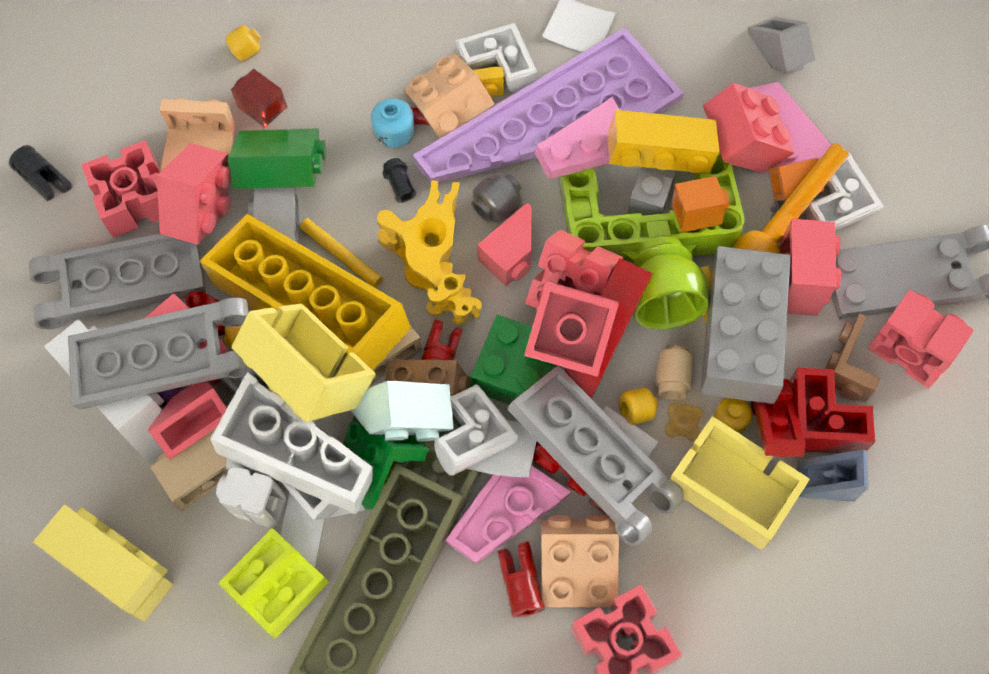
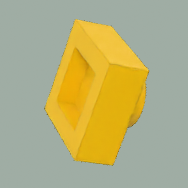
M502 66L473 69L491 98L504 96Z

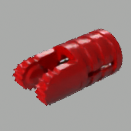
M434 319L421 360H454L463 329L455 327L449 336L447 346L437 343L443 330V321Z
M529 541L518 545L522 571L516 572L514 560L507 548L498 551L503 580L507 587V595L509 596L511 616L515 618L534 615L545 610Z

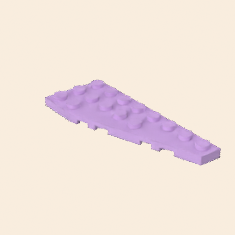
M624 27L413 154V160L430 183L433 180L438 181L439 184L537 158L535 151L539 143L610 98L614 99L620 110L661 114L682 101L684 93Z

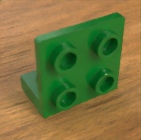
M354 415L348 425L343 445L372 467V482L361 503L365 509L374 508L393 461L399 463L424 461L429 447L424 442L416 441V436L408 435V438L404 440L387 441L385 440V435L369 434Z

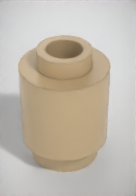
M669 345L658 353L655 386L658 388V395L661 398L683 400L687 398V392L691 390L694 355L686 347Z

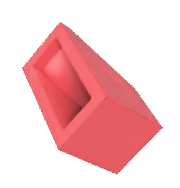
M528 203L524 204L477 245L478 260L506 287L513 280H521L531 268L532 206Z
M207 381L192 384L169 400L147 430L168 459L171 460L217 428L227 408Z

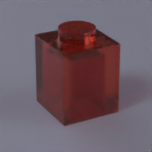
M254 68L248 74L239 78L231 89L237 107L264 128L287 108L282 89Z

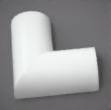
M515 23L455 40L456 54L472 70L497 64L498 67L502 66L504 81L511 92H518L537 80L538 72Z
M849 153L847 159L826 183L831 194L810 203L805 209L806 220L835 222V231L880 212L884 205Z
M476 384L451 396L452 415L462 427L439 437V439H435L434 446L441 466L452 476L515 444L518 440V433L480 386Z

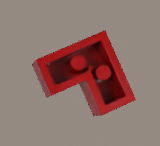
M796 368L789 381L794 392L793 401L806 444L804 452L839 454L862 449L868 451L875 443L874 407L836 404L834 369Z

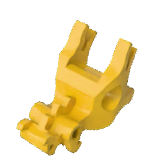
M431 180L428 199L418 209L413 219L402 221L389 210H382L378 213L377 225L381 228L378 232V243L402 259L405 266V279L408 284L428 292L427 297L431 301L426 306L428 315L436 317L451 311L454 315L452 323L462 326L467 324L471 316H474L476 320L479 319L482 303L476 297H471L472 290L463 287L466 276L464 274H453V264L450 263L455 225L454 217L457 206L455 201L458 196L460 182H453L451 191L444 196L443 203L438 204L440 199L438 181Z

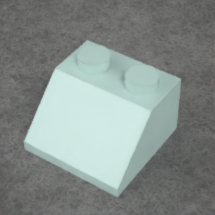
M386 381L368 388L357 408L351 410L369 434L385 435V440L387 441L404 440L408 438V435L416 436V441L419 442L434 441L439 439V433L454 429L450 386L447 384Z

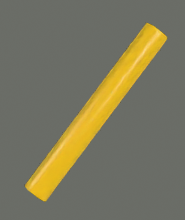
M309 218L302 221L300 229L374 288L381 284L383 277Z

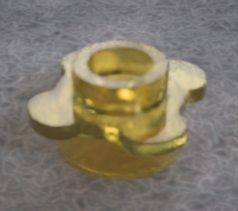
M670 404L667 408L669 421L664 427L665 433L669 437L679 435L686 437L690 441L696 440L700 434L698 424L703 416L702 410L697 406L689 404ZM685 419L687 423L681 424L680 420Z

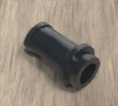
M400 158L386 161L383 164L384 170L382 175L385 179L389 180L396 201L403 203L413 199L416 196V191L407 175V164L402 162Z

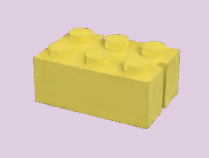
M303 304L278 307L277 311L274 308L249 311L231 347L243 359L245 365L253 369L267 383L268 387L277 393L292 408L293 412L305 422L356 409L376 375L355 353L351 352L346 356L336 377L332 378L348 347Z
M713 416L670 478L681 487L684 495L683 499L760 550H763L771 541L810 480L781 460L769 476L766 475L763 471L773 456L765 455L763 448Z
M64 504L33 541L34 544L122 610L143 622L147 620L174 585L164 578L168 572L166 568L83 507H80L75 512Z

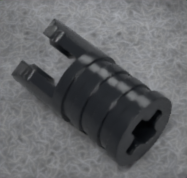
M30 145L19 147L9 159V166L46 201L53 199L55 196L49 182L63 193L71 190V187H73L65 176Z

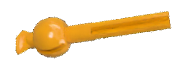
M832 144L763 230H751L744 233L736 241L733 248L780 254L778 243L783 238L791 219H798L847 159L849 153L843 150L840 144Z

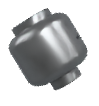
M493 172L474 188L472 206L485 221L502 222L521 205L522 199L519 193L521 185L511 174L505 176L499 172Z

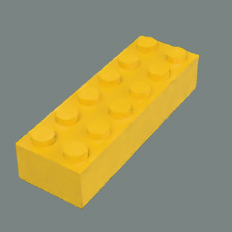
M246 214L200 260L214 286L233 298L245 299L248 307L252 310L274 308L277 311L278 307L303 304L348 347L339 363L341 366L348 353L353 352L371 370H374L411 329L402 303L249 214Z

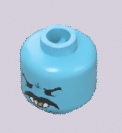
M395 98L385 99L373 108L371 123L374 136L379 143L386 147L396 148L407 144L413 138L415 132L413 111L406 102Z

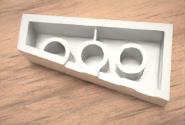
M77 319L44 347L70 376L68 336L96 330L97 328L93 325L90 329H87ZM157 393L97 406L148 463H151L163 452L147 430L162 411L159 406L164 401Z
M248 372L211 437L216 454L353 514L357 513L372 482V467L335 438L329 437L321 431L313 421L305 422L302 418L298 417L275 392H270L259 383L258 379Z

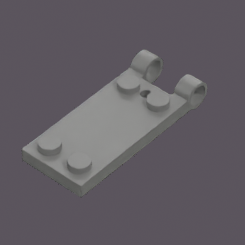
M980 225L961 233L841 249L838 257H836V268L841 269V282L839 288L835 289L832 293L838 318L846 319L858 317L859 314L867 316L894 312L909 289L917 294L927 296L935 306L989 299V273L975 279L967 253H979L989 249V226ZM951 264H957L958 269H953Z
M159 233L51 256L32 258L29 261L31 281L47 284L55 282L60 276L62 300L42 302L34 306L35 326L40 329H55L61 327L66 321L165 301L173 293L180 298L187 296L193 291L206 292L203 269L200 263L199 244L196 245ZM75 284H82L79 289H74Z
M227 298L212 304L68 336L72 406L80 410L224 377L243 378L247 372L251 375L254 374L255 371L245 365L243 359L234 350L220 354L217 327L220 325L227 327L243 325L248 314L247 301L243 298ZM207 341V347L200 349V344Z
M559 365L512 401L507 408L520 424L616 523V532L626 544L638 546L652 532V524L648 517L631 504L645 489L648 491L650 504L663 514L671 513L682 502L684 495L681 487L675 481L669 479Z

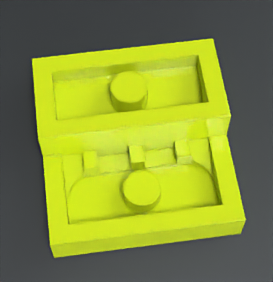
M273 528L218 582L275 640L329 583L317 569Z

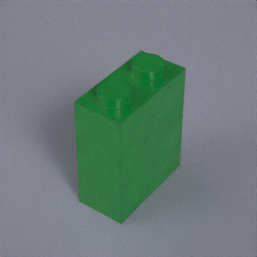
M319 128L239 131L228 156L232 188L314 187L317 175L323 172L322 160H326L325 140H320Z

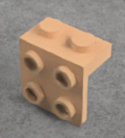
M457 54L441 58L435 67L427 73L414 77L410 81L409 86L404 90L409 99L423 114L439 139L495 104L477 74Z
M184 98L174 100L161 99L159 111L168 127L160 171L189 143L228 153L229 156L236 123L227 102L218 100L189 101Z
M553 515L549 517V520H541L542 602L546 607H611L613 600L618 597L619 536L615 528L616 523L605 515H590L586 519L571 520V517L567 515Z

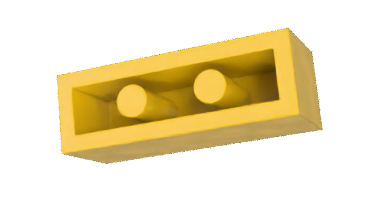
M615 110L608 129L609 164L709 174L719 155L716 120Z

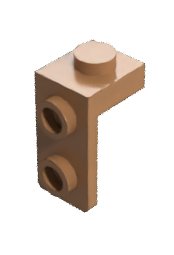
M859 314L854 323L846 322L838 338V341L843 342V346L840 352L833 351L825 369H834L835 389L839 390L844 397L854 401L861 400L866 403L876 390L880 378L846 363L866 319L865 315Z
M457 360L388 361L385 382L447 384L450 386V397L471 387L470 377L466 375Z

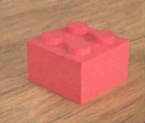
M732 83L703 105L707 119L716 120L719 151L723 162L764 174L768 171V168L776 166L794 154L790 143L791 134L786 126L783 125L779 115L780 106L772 96H767L754 91L752 88Z
M189 143L157 175L160 234L198 245L207 234L214 230L216 223L222 216L228 214L231 207V197L228 196V184L231 179L230 169L228 168V153Z
M791 219L779 243L780 254L790 255L787 313L818 316L823 306L830 302L833 291L840 286L841 269L836 268V257H838L840 251V237L835 236V222Z
M546 281L524 356L598 377L619 305L618 301Z

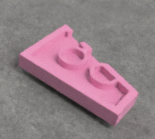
M778 82L752 87L754 91L767 96L770 95L778 102L782 123L791 134L790 143L794 154L774 167L818 158L819 160L831 146V143Z
M613 98L605 101L537 145L535 155L548 179L609 164L608 129L615 110H620Z
M532 465L529 477H509L493 474L446 538V544L477 565L571 496V491Z

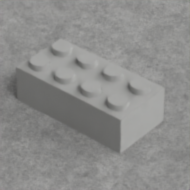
M718 246L711 267L700 394L770 404L775 403L783 388L790 255Z

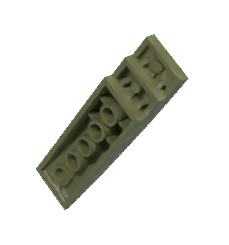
M453 415L454 429L439 433V437L462 427ZM435 440L424 442L429 447L424 461H407L395 465L289 670V674L378 673L446 544V538L454 529L482 472L465 469L455 475H449L437 458L434 446Z

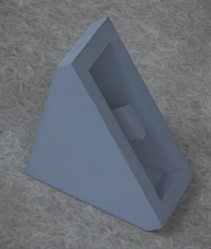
M863 449L797 460V471L810 479L799 496L801 498L855 502L868 489L867 451Z

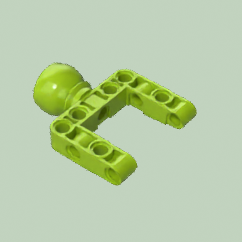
M720 151L709 174L691 173L692 180L716 176L721 189L725 188L728 193L729 209L725 210L721 225L681 232L674 210H669V213L642 216L641 213L603 217V214H599L598 208L599 188L595 167L559 177L567 233L585 240L583 245L585 250L592 252L599 246L624 257L623 260L632 262V264L653 273L634 312L636 322L643 327L673 329L683 327L702 317L709 307V287L705 274L692 261V256L716 254L718 246L733 248L736 241L742 235L745 217L732 165L723 162Z

